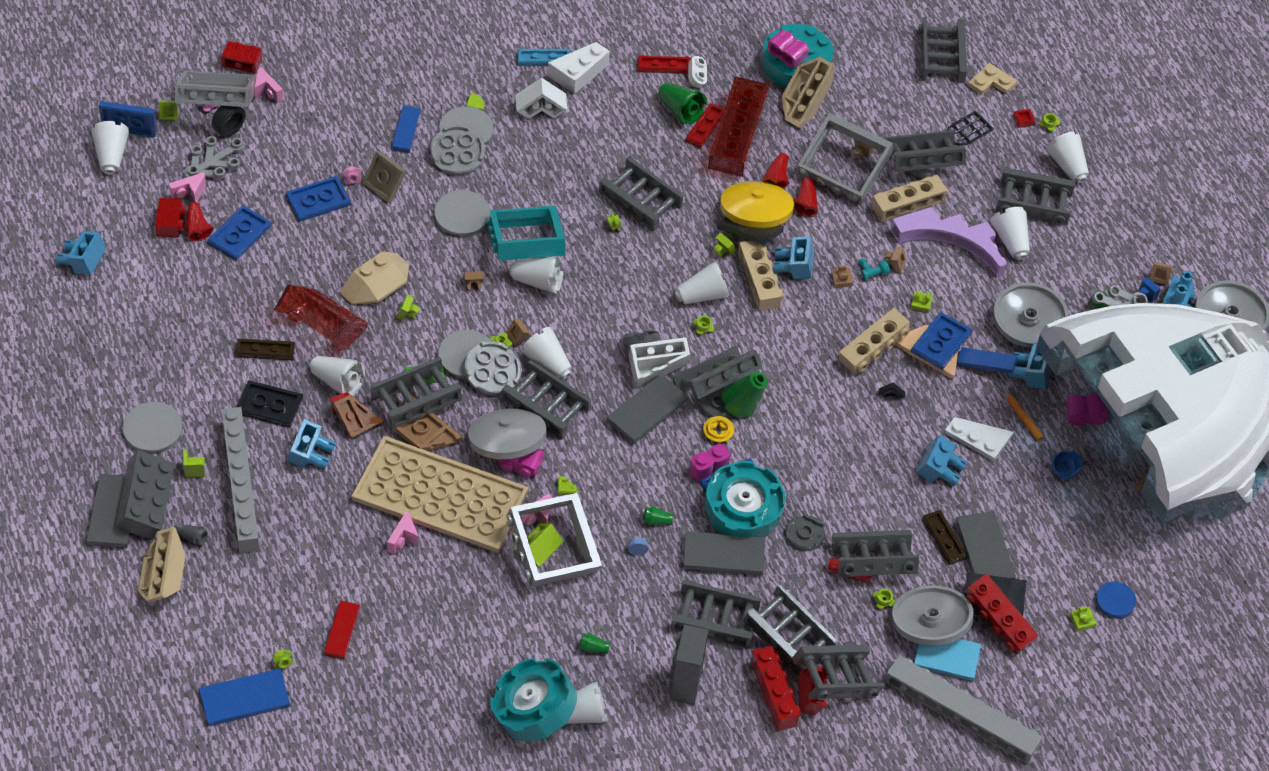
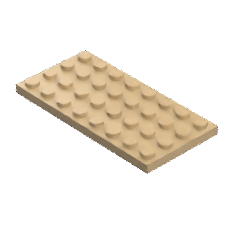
M383 436L352 494V501L402 518L405 512H408L413 523L498 553L510 530V527L507 525L506 514L511 507L523 504L529 487Z

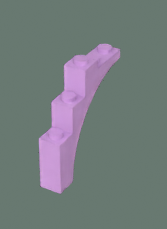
M932 207L894 218L892 221L891 231L898 243L911 240H936L954 244L979 257L997 277L1004 275L1007 266L1006 260L998 252L997 245L994 243L996 232L988 222L968 228L967 222L962 219L960 214L941 220L939 214Z

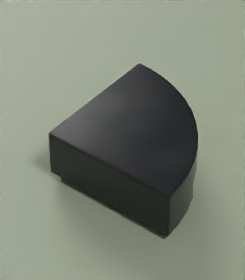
M895 383L883 386L878 391V394L885 398L889 395L895 396L896 399L904 398L906 393Z

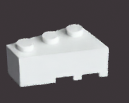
M597 42L548 62V77L575 94L609 65L610 51Z
M687 338L630 345L628 356L635 388L653 381L660 374L666 375L687 365L690 357Z

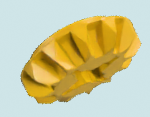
M714 416L705 422L703 432L705 433V438H709L711 443L716 441L720 444L724 441L728 442L733 437L734 425L725 417ZM717 425H719L721 430L720 434L716 431Z

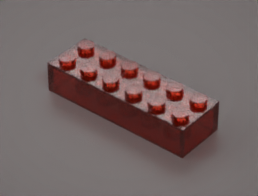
M735 76L709 154L708 169L743 177L768 99L770 84Z

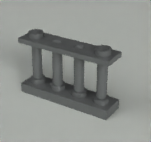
M923 17L922 24L918 26L922 47V63L919 66V73L922 74V80H926L928 72L948 73L957 76L958 83H965L967 74L965 20L958 19L957 25L953 26V28L927 26V17ZM927 33L950 34L956 37L954 41L927 39ZM928 46L951 47L956 52L954 54L928 52ZM928 59L950 60L957 63L955 67L928 65Z
M954 130L884 138L893 143V169L895 172L965 165L966 147L964 145L954 146Z
M629 156L626 158L625 171L616 179L610 181L603 177L599 181V192L653 231L659 227V215L672 204L679 208L683 204V195L680 191L669 186ZM631 174L639 179L627 191L618 187ZM645 184L653 189L640 201L632 197ZM658 194L667 199L654 211L646 207Z
M1004 167L1001 184H1006L1004 198L999 197L996 211L1006 213L1005 209L1022 207L1026 211L1027 217L1055 222L1056 224H1068L1071 211L1065 210L1067 197H1072L1075 181ZM1013 186L1024 188L1022 202L1011 200ZM1031 190L1042 192L1040 205L1029 203ZM1049 193L1060 195L1058 209L1047 207Z
M734 346L672 376L674 385L682 392L692 389L694 398L700 399L761 369L762 365L756 350L740 355L738 347Z
M440 357L371 385L373 401L382 398L390 410L388 411V421L392 429L462 400L461 387L458 382L449 385L441 374L443 371L442 359ZM434 376L442 389L432 393L424 379ZM416 383L424 397L414 400L406 388L407 386ZM398 390L407 402V404L397 407L389 394Z
M530 360L528 362L529 374L515 388L506 384L502 388L501 399L515 409H523L539 415L544 420L546 429L563 439L567 435L568 424L566 423L580 408L589 412L591 410V399L585 393L579 392L544 369L541 364ZM535 378L544 383L530 398L521 394ZM550 388L559 393L546 408L536 404ZM565 398L572 401L574 405L561 418L551 414Z
M911 530L832 533V554L841 553L842 558H839L838 576L918 574L919 555H909L908 552L911 551ZM889 551H900L901 556H890ZM869 552H881V556L870 557ZM849 553H861L862 557L850 558Z
M683 580L681 593L686 595L681 614H673L671 630L682 632L684 625L708 629L707 639L750 649L753 632L748 631V625L743 619L752 608L759 611L761 598L750 594L745 595L698 584L695 581ZM694 596L705 599L700 619L688 617ZM713 601L725 603L720 624L708 622ZM733 606L745 608L739 629L728 626Z
M779 584L773 593L776 598L760 612L752 608L747 612L743 621L768 646H772L774 652H777L779 657L799 676V673L806 669L807 666L804 664L795 665L792 657L797 652L794 646L811 631L819 639L813 646H834L837 640L831 631L826 630L792 596L788 588ZM783 603L790 612L776 625L771 626L765 620V617ZM797 617L805 626L787 641L779 632Z
M868 645L802 646L792 657L795 665L804 664L807 666L815 688L808 695L809 699L825 700L863 697L871 699L877 697L879 692L885 687L884 682H872L864 664V658L871 652ZM837 663L840 665L847 684L839 683L832 664ZM848 663L856 664L864 683L855 682ZM815 664L824 666L831 684L822 683Z

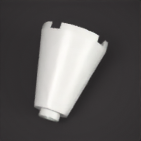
M103 121L95 124V128L92 127V137L100 169L108 175H112L119 170L128 139V127L122 123L119 126L115 125L114 121Z
M1073 131L1055 138V143L1052 144L1050 142L1047 145V152L1072 181L1077 183L1084 182L1089 172L1079 133L1075 134Z
M1012 207L1005 209L1006 213L1001 215L1000 212L996 213L990 220L992 227L1012 258L1017 260L1025 259L1030 253L1026 211L1022 207Z
M560 256L515 261L510 267V275L516 281L556 294V290H560L563 280V271H560V265L563 266V261Z
M716 262L711 263L677 287L678 291L675 294L678 302L690 304L729 296L726 282L723 280L721 270Z
M545 327L542 329L544 331L542 334H534L523 345L524 350H521V352L533 362L541 364L544 369L559 379L565 380L571 375L572 367L553 329Z
M317 356L310 363L311 372L339 394L349 392V394L354 396L362 386L360 380L361 376H365V367L358 360Z
M598 682L591 683L576 691V706L567 724L604 723L608 721L607 715L604 713L605 705Z

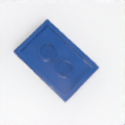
M100 101L101 122L114 121L115 125L119 126L122 123L128 127L129 134L156 137L157 128L154 109Z
M338 176L286 192V197L299 222L351 206V201Z
M242 205L207 239V242L237 261L272 226V222Z
M940 312L913 345L911 353L944 370L972 334V329Z

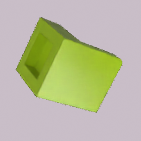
M188 449L183 450L185 478L205 477V457H188Z

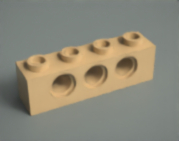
M935 175L916 182H910L901 187H895L889 191L879 192L873 195L871 207L880 222L944 202L948 190L939 176Z
M752 241L739 242L738 255L758 310L762 311L780 307L784 295L782 289L778 287V277L772 271V261L768 260L767 247Z
M895 308L891 309L839 351V362L854 375L858 372H863L869 363L873 360H878L885 350H890L900 338L903 339L908 335L910 321Z

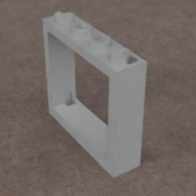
M184 71L175 84V103L249 107L255 95L256 75ZM187 74H192L193 79L187 80Z
M829 113L799 162L798 172L804 178L815 180L822 187H825V185L830 187L836 194L842 193L849 200L862 203L892 154L893 143ZM831 128L883 153L860 192L808 167Z
M578 493L518 505L509 509L506 514L507 525L511 528L512 542L517 546L518 560L523 564L524 578H527L530 588L597 573L601 568L602 564ZM567 506L586 563L539 574L520 516Z

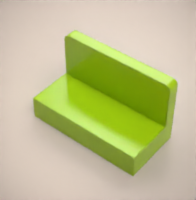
M539 523L527 536L537 567H540L563 543V539L551 523Z

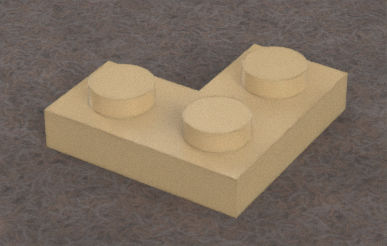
M988 63L969 81L968 87L981 95L991 86L1007 94L1017 85V80Z

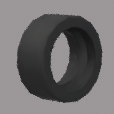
M220 106L213 115L212 128L223 137H230L242 127L245 122L246 112L242 107Z

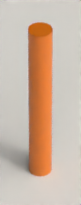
M1013 395L1007 396L1006 400L1038 442L1043 440L1044 436Z

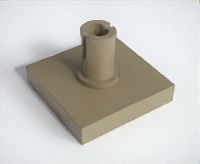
M377 151L362 183L385 201L392 202L406 170L381 151Z

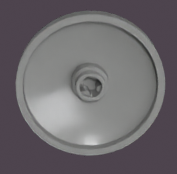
M1229 280L1214 282L1206 286L1199 293L1195 303V308L1219 312L1255 322L1265 331L1269 324V306L1266 300L1254 288L1241 282Z
M1027 282L1012 285L1002 291L996 299L993 309L994 323L999 332L1009 341L1032 348L1033 344L1047 345L1040 335L1044 326L1069 316L1067 305L1058 293L1047 286Z
M501 409L489 412L476 419L468 431L471 448L478 454L493 459H513L528 455L541 447L547 436L544 420L539 415L523 409Z
M936 585L921 586L905 592L896 600L892 609V621L896 631L911 642L929 646L945 645L959 640L968 633L973 624V607L962 593L954 589Z

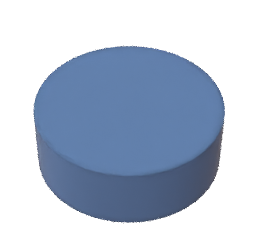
M643 538L630 540L628 543L629 553L632 555L646 554L648 552V542Z

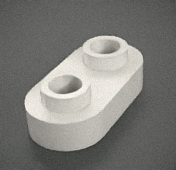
M694 56L688 63V79L696 88H701L707 82V64L699 56Z

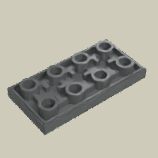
M660 374L608 415L607 421L632 443H636L686 403L689 397L664 375Z
M100 474L88 531L87 545L128 548L130 532L115 527L125 476Z
M990 511L956 517V523L972 572L1016 579L995 512Z
M686 531L683 569L763 575L765 538Z

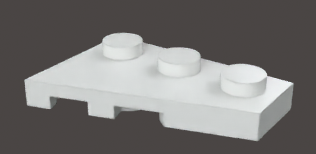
M957 417L953 418L944 434L992 461H995L1014 433Z

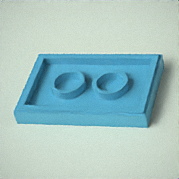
M962 639L937 646L918 644L914 664L931 672L973 682L981 644Z

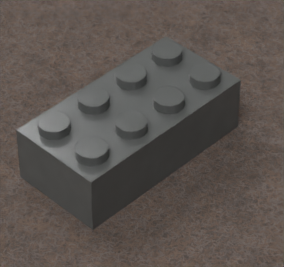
M137 450L128 460L115 525L116 528L149 540H153L157 531L162 530L174 469L173 462L141 450Z
M684 625L683 631L678 632L668 692L671 693V701L695 705L703 670L708 629Z

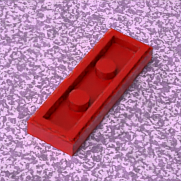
M638 55V72L688 74V63L691 57Z
M710 103L687 135L685 141L702 148L726 114V109Z
M340 600L324 656L345 659L360 610V604Z

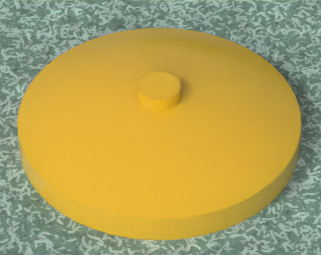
M747 181L728 187L721 195L720 207L723 214L737 224L753 228H769L781 225L790 219L793 214L794 201L791 195L779 186L760 181Z

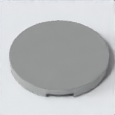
M474 107L454 108L442 117L439 124V132L449 125H467L483 138L484 144L488 143L493 137V122L484 111Z
M454 124L446 126L431 142L432 160L439 170L450 175L472 173L484 160V140L467 125Z
M457 190L447 193L439 199L435 206V221L438 227L447 234L450 233L461 237L474 236L483 231L487 225V217H490V208L486 200L472 191Z
M461 330L448 335L439 347V357L442 359L443 370L458 377L460 380H467L464 373V362L468 352L481 342L491 340L486 335L473 330Z
M485 341L468 352L464 362V373L468 382L476 390L486 395L498 396L502 395V388L506 384L512 388L516 386L521 376V363L507 345L496 341Z
M148 402L138 405L125 417L123 423L124 438L128 445L136 451L141 450L150 453L165 452L174 447L181 438V417L173 407L165 403Z

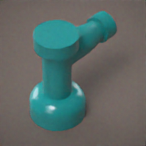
M864 258L858 262L863 268L861 275L865 281L879 273L882 275L890 274L889 265L885 260L880 261L878 266L872 269Z

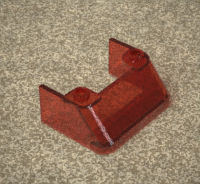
M287 284L274 308L276 312L286 313L289 320L296 323L297 321H304L330 338L329 341L332 343L330 347L338 351L346 350L369 325L364 319L339 303L308 286Z

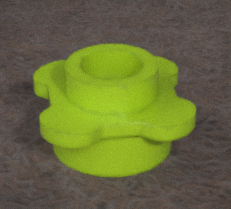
M1048 113L1044 116L1043 120L1039 121V125L1052 132L1056 126L1060 125V120H1058L1056 115Z
M611 211L612 215L607 217L612 230L618 229L620 232L619 226L622 225L618 215L614 216L613 211Z
M700 316L693 321L697 328L696 332L700 335L705 332L712 333L714 331L712 320L708 316Z
M501 333L490 338L491 341L503 343L509 348L512 346L507 333Z
M881 589L873 594V598L877 601L876 606L879 609H884L887 606L893 607L896 602L893 599L892 591L889 589Z
M282 649L274 653L272 660L275 663V670L284 669L293 664L294 661L291 659L292 652L290 650Z

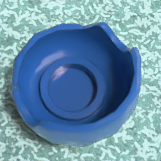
M1074 450L1059 452L1053 457L1051 463L1053 473L1060 479L1065 480L1077 476L1083 465L1081 456Z

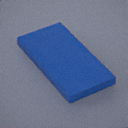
M281 669L199 688L208 727L290 707Z

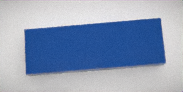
M403 106L392 150L410 153L421 108Z
M962 347L957 360V366L1013 374L1017 355Z

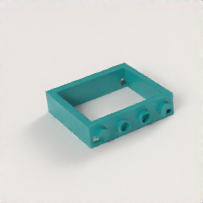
M556 205L490 210V217H487V228L491 237V245H493V253H497L498 261L566 255L565 236ZM549 224L553 236L503 241L500 228Z

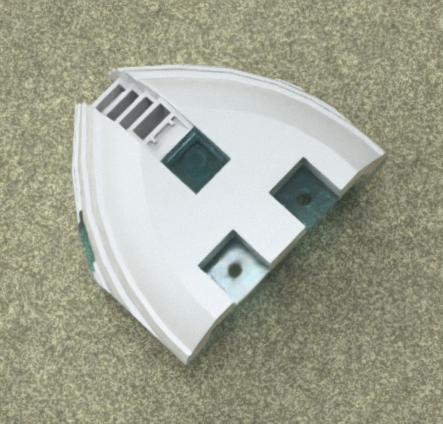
M1137 303L1109 306L1077 313L1047 324L1041 330L1036 349L1054 374L1057 376L1078 367L1151 466L1141 494L1163 523L1184 513L1190 521L1210 512H1213L1217 519L1225 517L1249 506L1268 478L1269 341L1267 340V332L1259 324L1219 312L1183 305ZM1106 367L1107 371H1102L1100 369ZM1141 425H1147L1151 429L1145 430L1142 428Z

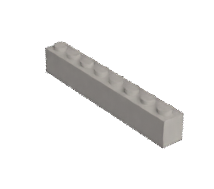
M241 407L222 409L239 553L260 551Z
M899 655L887 672L885 683L1027 764H1029L1040 746L1043 736L1039 735L1037 731L1028 729L1016 719H1011L1000 710L991 708L982 700L970 696L961 688L954 687L947 680L933 675L926 668L917 666L908 658H903Z

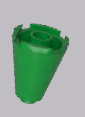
M670 82L662 84L659 88V97L683 124L695 123L704 113L703 107L704 104L707 105V98L702 92Z
M753 372L728 384L721 395V399L725 403V409L731 415L738 418L751 416L756 411L768 382L765 375L760 372Z

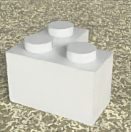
M540 78L515 95L517 112L528 119L541 111L552 118H556L567 111L566 93L543 78Z

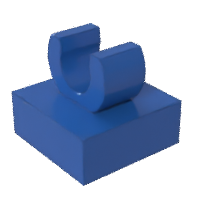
M1146 277L1141 282L1139 292L1145 294L1147 299L1153 302L1157 299L1161 288Z

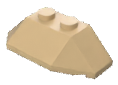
M817 57L798 65L782 95L786 121L802 128L816 114L832 85L835 70L834 64L821 57Z
M382 251L355 269L339 294L351 305L379 303L407 283L409 264L397 253Z
M175 527L157 531L155 540L150 544L143 558L138 592L148 603L166 598L181 588L186 555Z

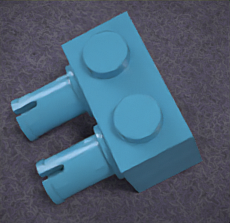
M83 231L77 241L66 240L64 250L70 252V254L58 253L56 263L58 265H70L75 274L91 275L107 249L100 233Z
M811 236L793 237L791 247L775 248L776 260L790 259V261L783 262L775 261L773 265L775 274L790 272L793 280L812 279L815 250Z
M1184 271L1181 278L1173 277L1163 304H1177L1190 307L1187 303L1188 301H1193L1196 291H1193L1195 283L1191 282L1193 274L1190 271Z
M1033 344L1031 353L1014 352V355H1017L1016 364L1027 366H1015L1013 374L1008 373L1009 378H1022L1027 381V387L1046 389L1054 363L1053 350L1048 345Z
M304 419L286 461L301 468L310 463L325 470L330 458L315 453L313 448L317 447L332 454L336 442L320 436L322 426Z
M939 435L928 444L915 473L931 483L937 478H942L952 486H955L960 476L947 468V463L961 472L965 468L967 461L954 453L955 444Z

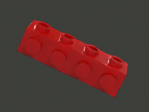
M987 573L967 588L965 592L967 594L966 598L972 605L975 604L978 607L982 618L986 621L988 620L993 625L992 629L994 632L1004 638L1005 644L1010 651L1019 654L1037 639L1039 635Z
M772 646L752 651L751 665L777 731L797 727L801 711L799 705H795L793 700L794 693L792 688L787 685L786 672L784 669L781 670L779 665L780 658L778 653L774 652Z

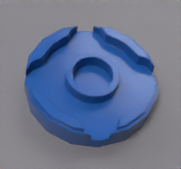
M1108 582L1098 590L1096 604L1101 613L1107 617L1123 619L1133 612L1136 605V597L1132 589L1124 583Z

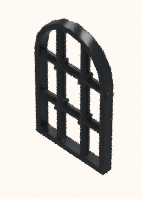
M976 111L952 123L947 129L949 131L953 127L955 134L959 133L961 135V138L957 139L954 143L958 146L972 144L994 130ZM974 114L978 117L972 122H969L967 120V118L973 116ZM981 120L984 125L976 129L973 126L974 123ZM965 121V126L959 129L955 126L960 122ZM969 126L973 129V131L966 135L962 133V130ZM986 126L990 128L984 133L980 132V130ZM975 132L979 134L974 139H969V136ZM963 139H966L968 141L965 143H959Z

